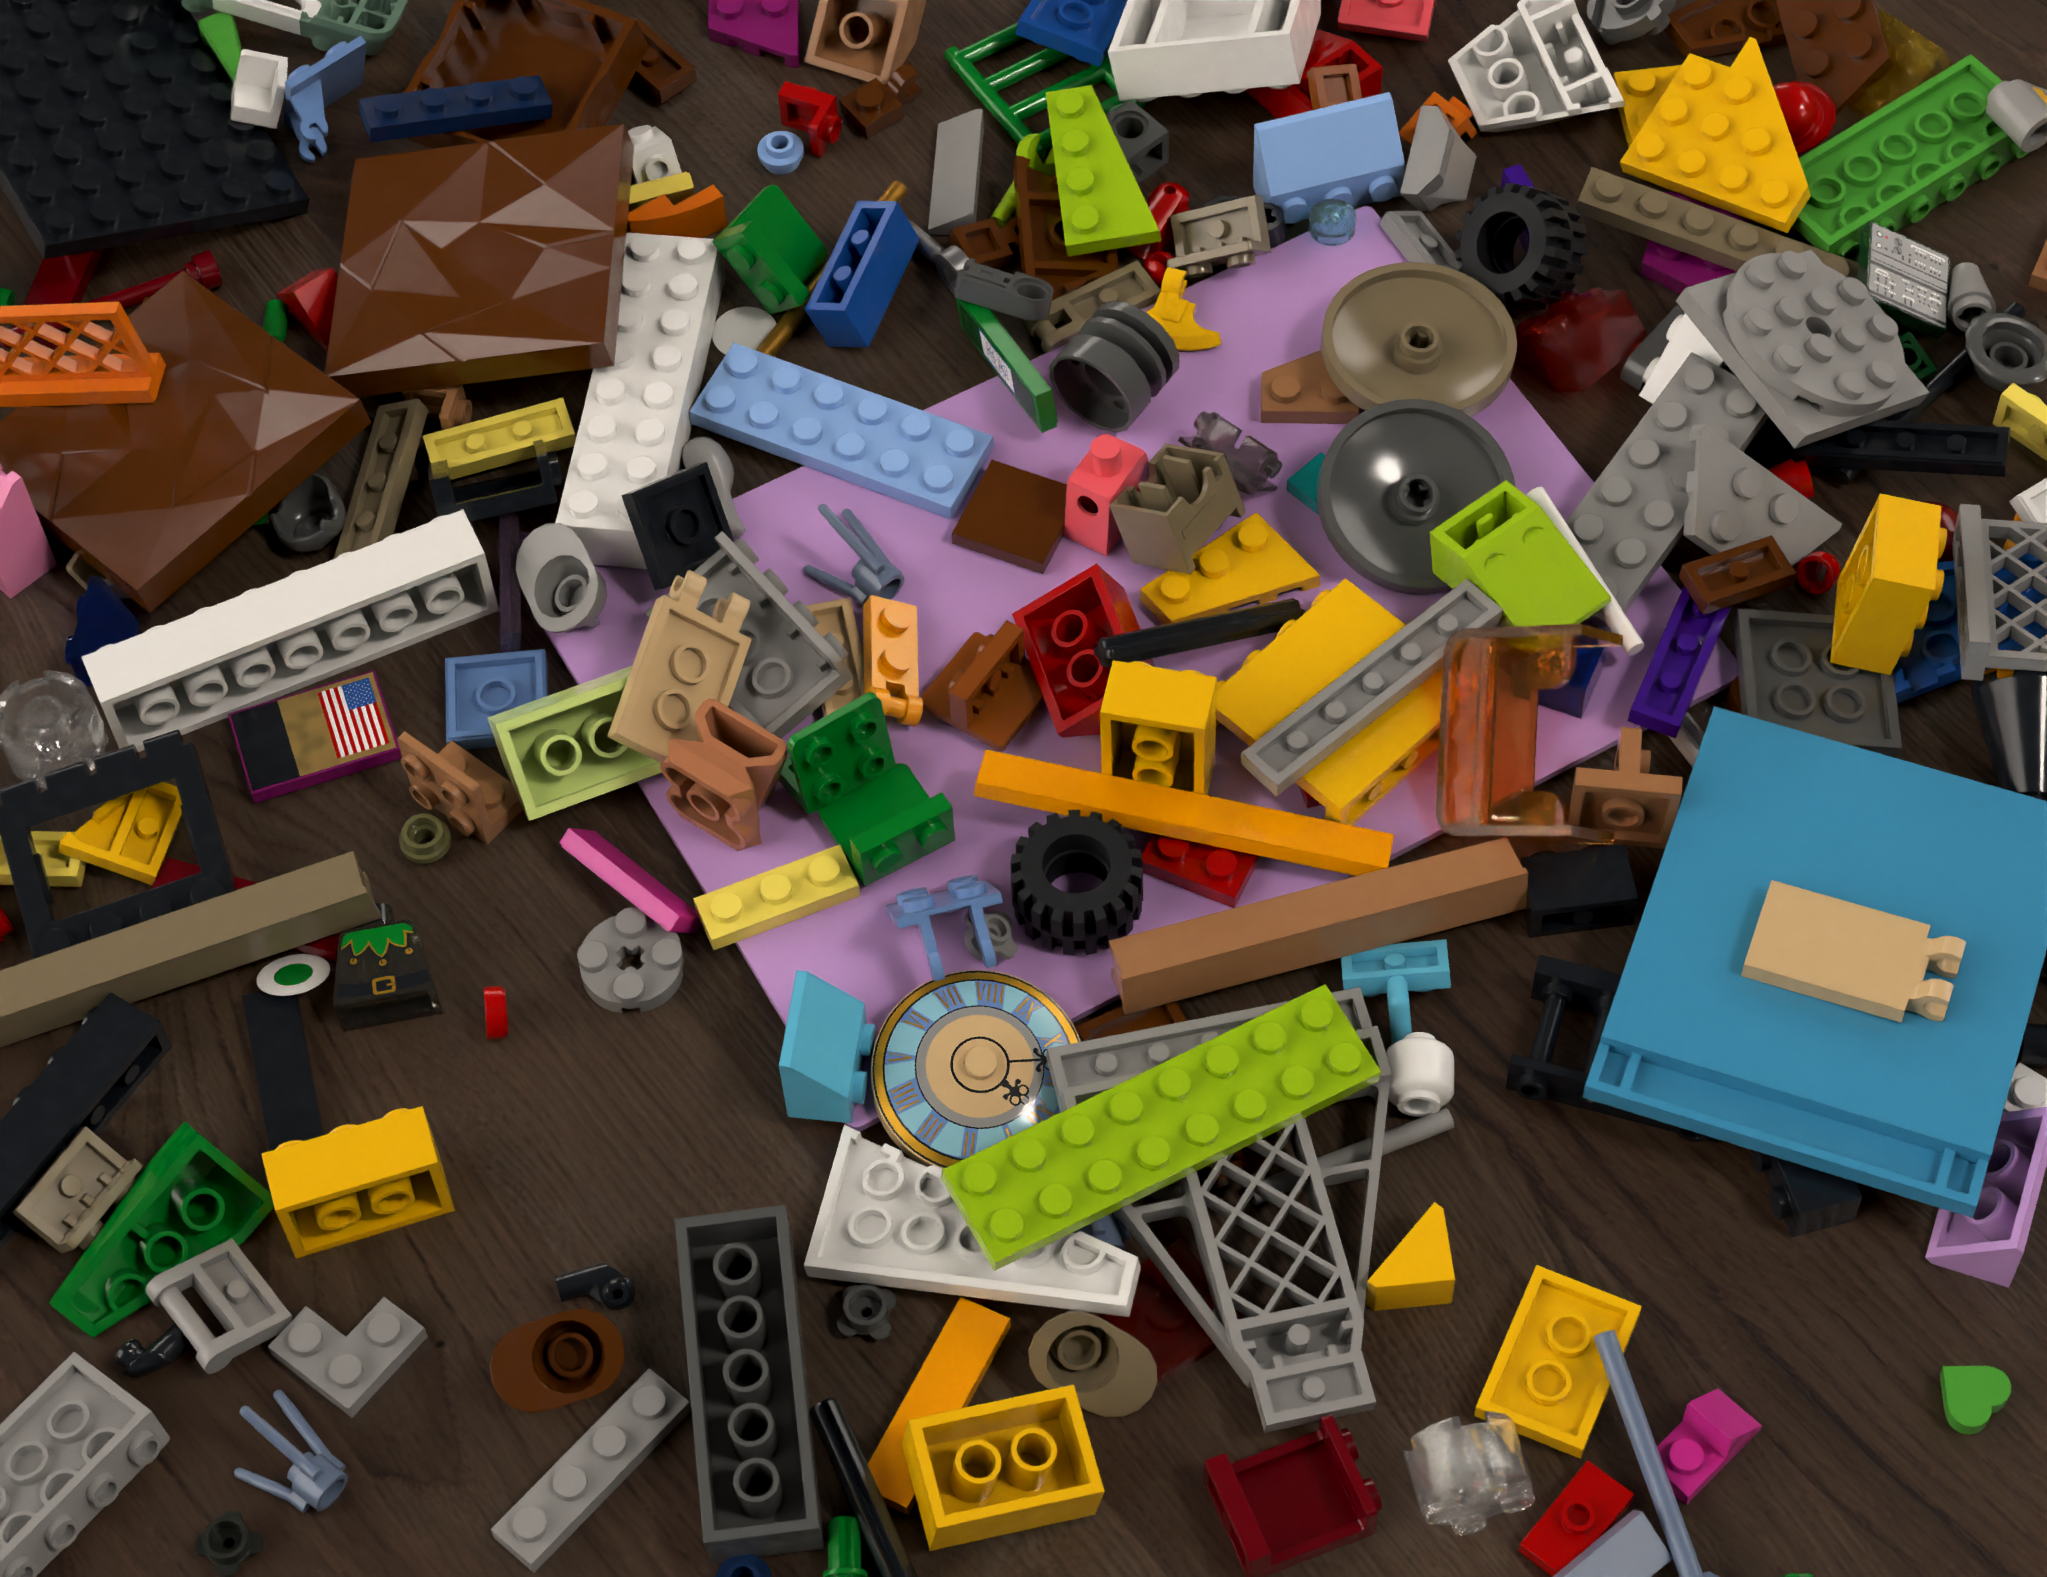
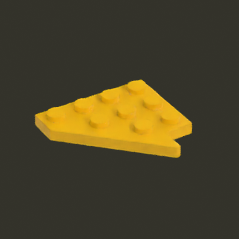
M1749 37L1731 67L1689 53L1620 161L1622 171L1626 174L1785 233L1789 232L1811 197L1806 177L1757 40Z

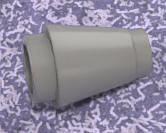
M1970 262L1960 263L1951 271L1947 309L1950 321L1958 329L1966 332L1973 319L1985 313L1996 312L1995 300L1980 273L1979 267Z

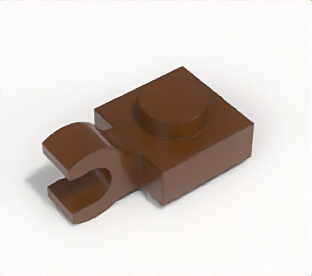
M909 63L903 64L893 72L885 85L877 78H874L839 100L841 112L868 139L904 117L903 104L915 100L922 94V89L914 82L920 78V74Z

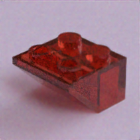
M1597 287L1585 293H1574L1573 290L1570 293L1562 292L1561 301L1548 304L1549 309L1542 315L1531 317L1515 328L1517 338L1515 362L1555 393L1586 390L1631 354L1648 336L1624 289L1603 291L1600 287Z

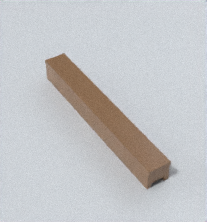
M1507 837L1109 940V948L1114 961L1111 976L1121 998L1124 1015L1526 909L1528 871L1526 867H1522Z

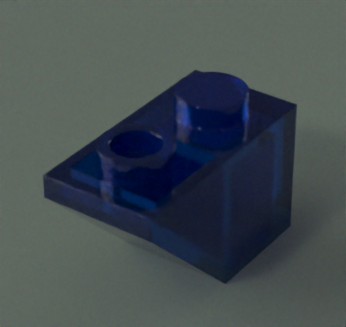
M90 576L85 595L79 596L76 605V630L74 636L70 635L65 644V661L67 665H71L79 686L93 687L81 658L82 656L93 653L105 645L116 644L143 633L135 616L100 576Z

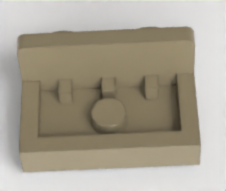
M1252 195L1170 215L1176 258L1166 260L1167 267L1186 271L1185 278H1199L1213 274L1212 266L1227 263V268L1251 266L1256 263L1255 256L1271 253L1262 196Z
M85 1126L76 1133L11 1213L61 1254L74 1250L77 1246L84 1250L92 1243L104 1226V1223L99 1219L112 1204L116 1207L119 1205L136 1181L134 1177L143 1165L135 1158L129 1161L124 1159Z

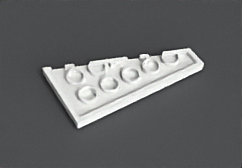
M844 1125L804 1262V1268L808 1277L1130 1317L1141 1270L1137 1256L1080 1231L1066 1235L994 1271L941 1179L942 1168L933 1164L926 1167L904 1157L902 1150L886 1143L883 1147L862 1138L859 1131Z

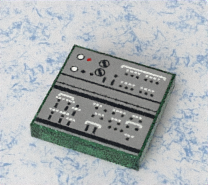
M1869 221L1860 231L1858 280L1866 286L1868 295L1880 306L1886 315L1910 330L1921 332L1937 340L1947 331L1950 257Z

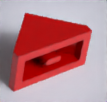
M333 267L314 270L276 294L278 300L288 304L289 313L327 352L338 275Z

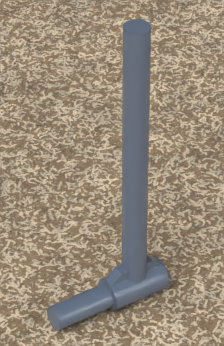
M1609 1330L1594 1336L1593 1339L1679 1577H1720L1710 1571L1702 1572L1615 1331Z

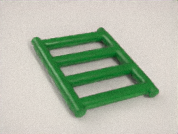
M1018 22L961 50L956 46H952L944 53V58L949 62L952 69L1018 145L1026 135L1032 134L1022 121L1048 108L1046 92L1087 85L1094 86L1105 80L1116 93V95L1100 102L1105 115L1111 111L1118 110L1130 101H1119L1110 59L1106 56L1100 67L1091 64L1092 66L1008 106L997 92L1070 57V55L1047 47L984 78L973 64L1026 39L1015 34ZM1135 99L1132 100L1142 109L1146 105V102H1138ZM1050 128L1040 132L1042 135L1036 151L1041 160L1045 157L1046 150L1053 147Z

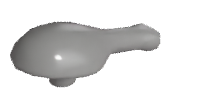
M695 437L683 447V463L688 468L698 463L707 462L732 536L737 539L744 534L745 527L738 517L730 493L734 482L733 464L719 443L710 437Z

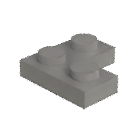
M383 1297L347 1336H344L305 1306L268 1345V1348L273 1357L353 1418L424 1342L428 1335L425 1327L386 1297Z

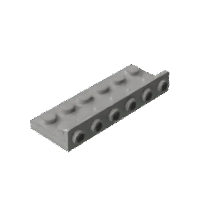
M75 1352L0 1424V1577H36L64 1548L73 1543L84 1527L104 1507L116 1499L119 1492L146 1465L158 1456L160 1450L170 1440V1436L149 1408Z

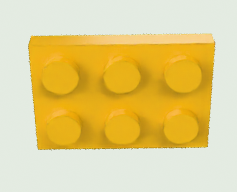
M1536 1265L1477 1402L1474 1416L1581 1459L1611 1387L1593 1338L1602 1332L1614 1330L1624 1355L1640 1316L1642 1306Z

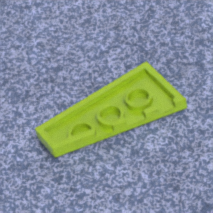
M1092 85L1046 92L1063 231L1068 257L1160 242L1159 228Z

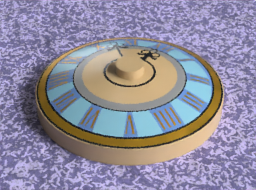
M964 970L945 974V979L934 982V979L912 990L893 1008L885 1019L875 1041L872 1054L870 1081L873 1103L884 1129L907 1156L926 1167L933 1164L945 1169L1060 1113L1046 1059L1047 1048L1081 1041L1073 1023L1064 1010L1044 991L1023 979L1006 973L988 970Z

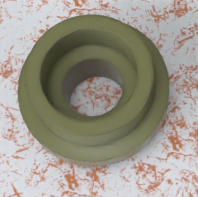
M421 813L412 816L405 822L399 835V845L404 856L410 861L420 864L431 863L442 858L447 853L451 845V834L444 821L432 814ZM425 838L433 839L426 844H418Z

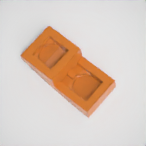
M714 184L676 205H673L663 194L629 212L627 221V233L695 238L706 237L727 227L724 197Z

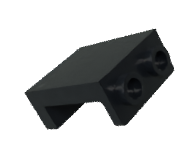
M543 439L533 441L538 461V468L536 470L453 488L447 460L429 463V482L438 517L463 509L469 522L557 503L555 489L564 487L556 451L546 452Z

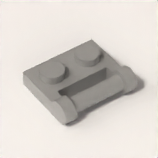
M233 1239L223 1242L160 1273L148 1283L145 1289L147 1296L157 1307H164L198 1352L196 1360L208 1374L220 1371L229 1364L232 1358L279 1335L292 1321L290 1312ZM192 1286L227 1333L215 1338L181 1292Z

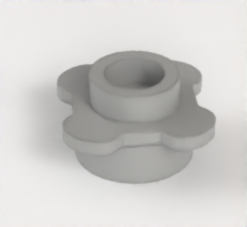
M968 912L965 915V923L969 927L964 933V943L974 957L982 960ZM1003 912L984 914L996 959L999 956L1004 959L1013 958L1018 951V947L1011 937V928L1013 926L1011 918Z

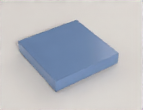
M545 649L445 658L446 743L448 744L452 740L465 750L497 747L487 718L548 696V666Z

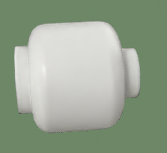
M1413 1032L1407 1034L1402 1040L1395 1042L1388 1048L1386 1055L1392 1071L1388 1100L1397 1106L1400 1112L1409 1116L1423 1117L1437 1113L1442 1106L1451 1100L1454 1095V1056L1452 1050L1447 1045L1436 1040L1429 1033Z

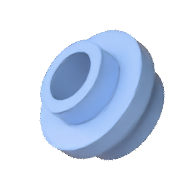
M775 131L767 134L760 140L757 148L758 158L765 168L771 173L780 175L794 171L799 166L804 155L802 140L796 134L788 131Z

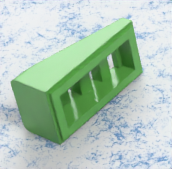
M220 11L199 20L198 27L204 45L211 47L234 84L242 47L234 16Z

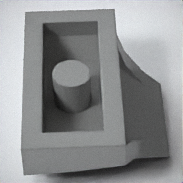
M1421 105L1400 194L1418 211L1431 212L1442 204L1465 201L1477 157L1459 137L1450 120L1438 106Z

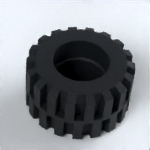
M1507 183L1504 188L1495 186L1489 189L1488 197L1480 195L1473 202L1475 209L1473 212L1466 211L1462 218L1466 222L1463 231L1458 230L1456 240L1461 241L1460 249L1455 250V258L1463 264L1458 269L1459 272L1474 278L1487 287L1504 306L1525 311L1529 309L1535 311L1546 309V303L1555 305L1562 300V291L1571 292L1576 285L1572 279L1575 274L1581 276L1585 267L1580 264L1582 255H1587L1588 245L1582 243V238L1587 235L1585 225L1576 223L1581 215L1576 208L1568 206L1569 201L1547 191L1526 185ZM1528 227L1529 248L1524 260L1515 268L1513 262L1514 245L1520 233Z
M1068 810L1069 817L1060 818L1058 813L1046 816L1047 824L1044 826L1035 822L1028 828L1029 838L1021 836L1016 843V854H1012L1010 862L1012 904L1018 924H1025V934L1032 940L1041 937L1042 947L1053 951L1056 946L1063 947L1064 955L1073 956L1075 955V949H1085L1086 955L1097 953V946L1104 944L1109 949V940L1117 939L1118 933L1127 936L1133 930V920H1139L1143 901L1142 855L1140 849H1136L1135 838L1130 832L1122 834L1121 824L1113 818L1105 823L1102 821L1101 813L1091 811L1089 817L1080 816V810ZM1073 872L1089 873L1103 881L1097 888L1084 893L1064 892L1051 884L1058 877Z

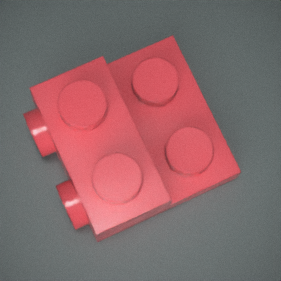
M1342 0L1337 21L1338 29L1427 42L1437 0Z

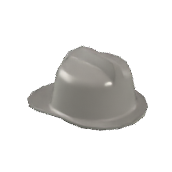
M547 523L534 529L523 540L516 561L519 585L529 603L534 618L540 627L552 633L566 632L573 628H582L584 626L590 628L597 627L600 624L598 616L606 603L607 588L605 580L595 568L583 541L573 529L561 523Z

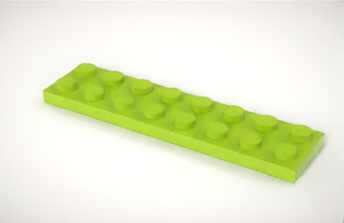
M1324 984L943 1169L941 1179L990 1265L996 1271L1378 1082L1381 1070L1327 985Z

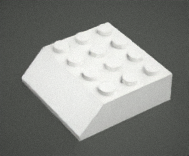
M1127 0L1108 50L1119 101L1135 99L1138 102H1149L1158 97L1175 95L1192 98L1202 93L1216 91L1235 94L1243 92L1248 88L1270 87L1272 89H1284L1293 84H1300L1320 19L1321 0Z

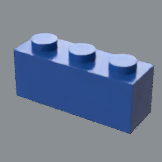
M857 201L808 301L805 311L828 347H869L920 239L897 201Z

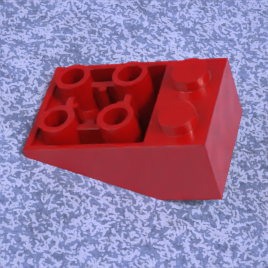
M1316 29L1300 84H1293L1284 89L1258 87L1248 88L1245 91L1278 119L1313 110L1306 74L1312 67L1356 64L1362 98L1381 94L1383 66L1353 40Z

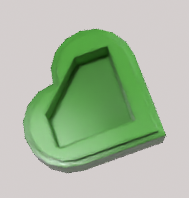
M1943 1366L1941 1369L1940 1382L1944 1413L1948 1424L1962 1434L1971 1435L1979 1433L1987 1425L1991 1414L2003 1409L2011 1394L2009 1378L2003 1371L1991 1366Z

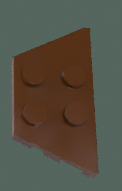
M1775 0L1798 81L1812 83L1827 92L1836 106V115L1846 105L1852 108L1865 96L1870 85L1879 82L1895 66L1876 0Z
M1015 156L1013 176L1022 273L1048 282L1054 290L1053 301L1117 270L1116 249L1068 257L1056 173L1054 177L1030 168V159L1023 156Z

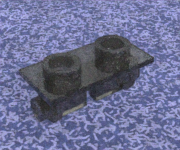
M1206 411L1201 412L1194 422V428L1198 430L1196 435L1179 437L1178 441L1186 447L1224 453L1236 487L1241 492L1254 495L1255 492L1276 491L1277 486L1267 479L1268 477L1273 479L1282 468V462L1277 459L1278 454L1252 436H1245L1239 449L1234 447L1243 430L1218 413L1212 412L1209 414Z

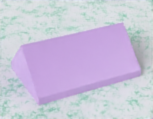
M2047 1107L2004 1112L2002 1114L1973 1218L1942 1208L1938 1209L1925 1256L1931 1264L2009 1288L2024 1253L2047 1166Z

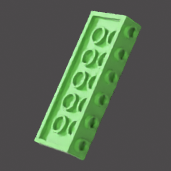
M1970 54L1800 157L1799 161L1806 177L1811 197L1792 227L1814 247L1854 261L1860 253L1871 247L1873 224L1895 233L1911 222L1917 223L1921 221L1930 210L1944 201L1955 200L1967 187L1978 180L1989 179L2001 166L2012 159L2026 156L2029 152H2024L1986 114L1989 93L1997 84L2003 81Z

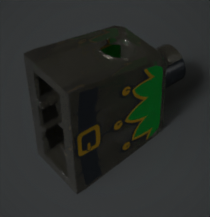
M375 903L380 911V919L365 923L361 928L344 930L339 935L333 1001L343 1032L443 1014L442 1005L415 924L412 920L408 919L394 921L393 908L388 904Z

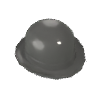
M1985 313L1971 321L1965 332L1966 350L1974 364V370L1978 377L1988 387L2004 392L2012 383L2025 389L2031 384L2040 383L2047 379V335L2039 328L2022 318L2006 313Z

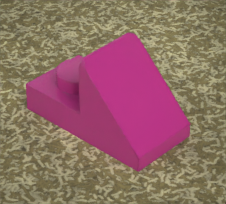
M1715 1389L1691 1400L1686 1406L1682 1422L1657 1446L1674 1495L1685 1505L1723 1469L1760 1431L1762 1426L1720 1389Z

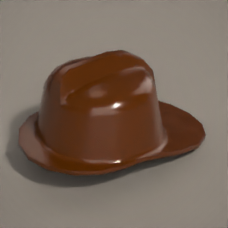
M586 1308L555 1313L521 1324L503 1336L495 1346L490 1361L491 1382L499 1397L515 1409L533 1413L559 1408L593 1397L612 1385L620 1375L625 1359L624 1341L616 1325L602 1313Z

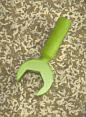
M1042 133L1026 135L1017 147L1016 156L1030 159V168L1054 177L1056 169L1053 148H1051L1046 162L1043 164L1036 151ZM1014 181L990 217L994 218L1000 228L1005 227L1016 212Z

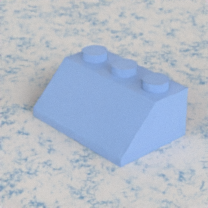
M1390 92L1254 124L1253 188L1256 195L1263 197V202L1275 204L1283 210L1286 224L1297 223L1303 219L1332 212L1338 213L1349 208L1373 202H1384L1391 198L1402 196L1400 190L1405 174V161Z

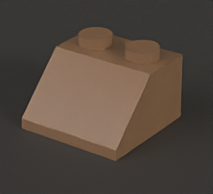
M819 0L804 62L867 82L877 78L885 85L893 72L903 65L916 43L926 0Z

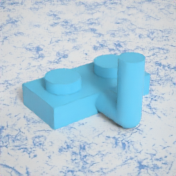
M1446 939L1390 944L1341 957L1344 990L1360 987L1365 997H1374L1387 993L1391 1044L1402 1040L1407 1034L1412 1033L1408 991L1429 992L1434 989L1451 988Z

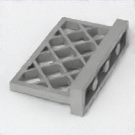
M1959 505L1952 546L1961 679L1983 681L1985 668L2047 672V635L2038 639L2024 629L2025 626L2033 621L2047 629V598L2035 604L2021 594V592L2029 587H2033L2047 597V579L2045 578L2047 577V547L2043 545L2047 541V523L1981 519L1980 505ZM1989 537L2009 539L2016 545L2005 551L1990 541ZM2030 553L2043 562V564L2033 570L2018 560V558ZM2005 568L2019 579L2008 585L1993 574ZM2008 602L2021 611L2022 614L2011 620L1996 610V608ZM2011 637L2025 647V649L2022 651L1998 650V643Z

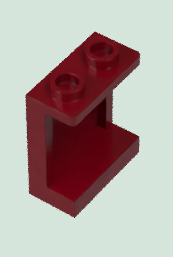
M1332 1414L1320 1418V1428L1318 1430L1234 1463H1230L1226 1452L1204 1460V1484L1246 1577H1265L1376 1533L1378 1511L1383 1509L1379 1492L1370 1477L1362 1479L1355 1464V1461L1359 1460L1355 1441L1347 1428L1339 1430Z

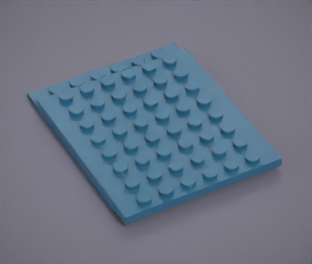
M1714 706L1584 1087L1583 1098L1973 1218L2047 951V801ZM1771 880L1931 925L1927 936L1930 939L1954 936L1966 941L1956 978H1946L1927 969L1923 981L1941 979L1954 985L1944 1021H1933L1918 1013L1905 1010L1902 1023L1742 977L1743 965Z

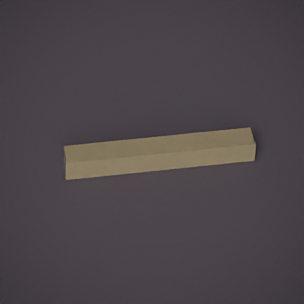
M354 851L0 970V1048L83 1020L86 1014L92 1008L100 1006L110 993L117 995L128 1003H133L380 919V911L374 902L368 876L365 871H361Z

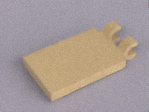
M691 570L687 571L685 578L679 575L675 577L670 588V597L664 595L656 599L607 737L660 763L669 755V739L700 742L696 728L695 713L705 700L715 699L725 706H729L752 640L739 633L742 622L748 612L750 600L732 592L728 600L722 597L718 599L713 611V617L697 610L698 602L706 587L707 578Z
M1771 880L1741 976L1902 1023L1905 1010L1918 1013L1933 1021H1944L1954 985L1941 979L1923 981L1927 969L1946 978H1956L1966 941L1954 936L1930 939L1927 936L1931 925Z

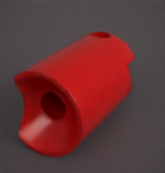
M1165 182L1158 185L1148 196L1146 203L1159 228L1161 241L1126 247L1135 257L1144 261L1151 253L1164 250L1173 236L1170 215L1190 211L1188 205L1189 193L1183 186L1175 182Z

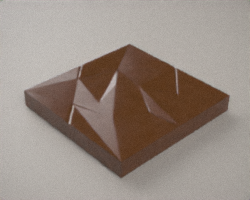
M625 124L355 159L325 374L356 397L614 366L634 145Z
M184 271L180 272L128 315L147 352L160 353L166 364L155 403L17 407L0 421V464L3 467L2 471L6 475L14 471L22 477L41 526L73 552L79 554L83 560L150 613L372 423L358 397L278 339L269 335L264 329ZM97 341L92 346L100 349L103 344ZM115 349L109 352V354H123Z

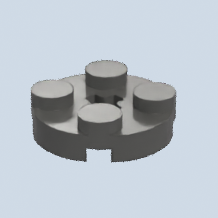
M1589 0L1587 16L1603 41L1608 45H1614L1621 41L1635 39L1646 33L1648 35H1656L1662 32L1670 23L1668 14L1673 10L1677 0Z

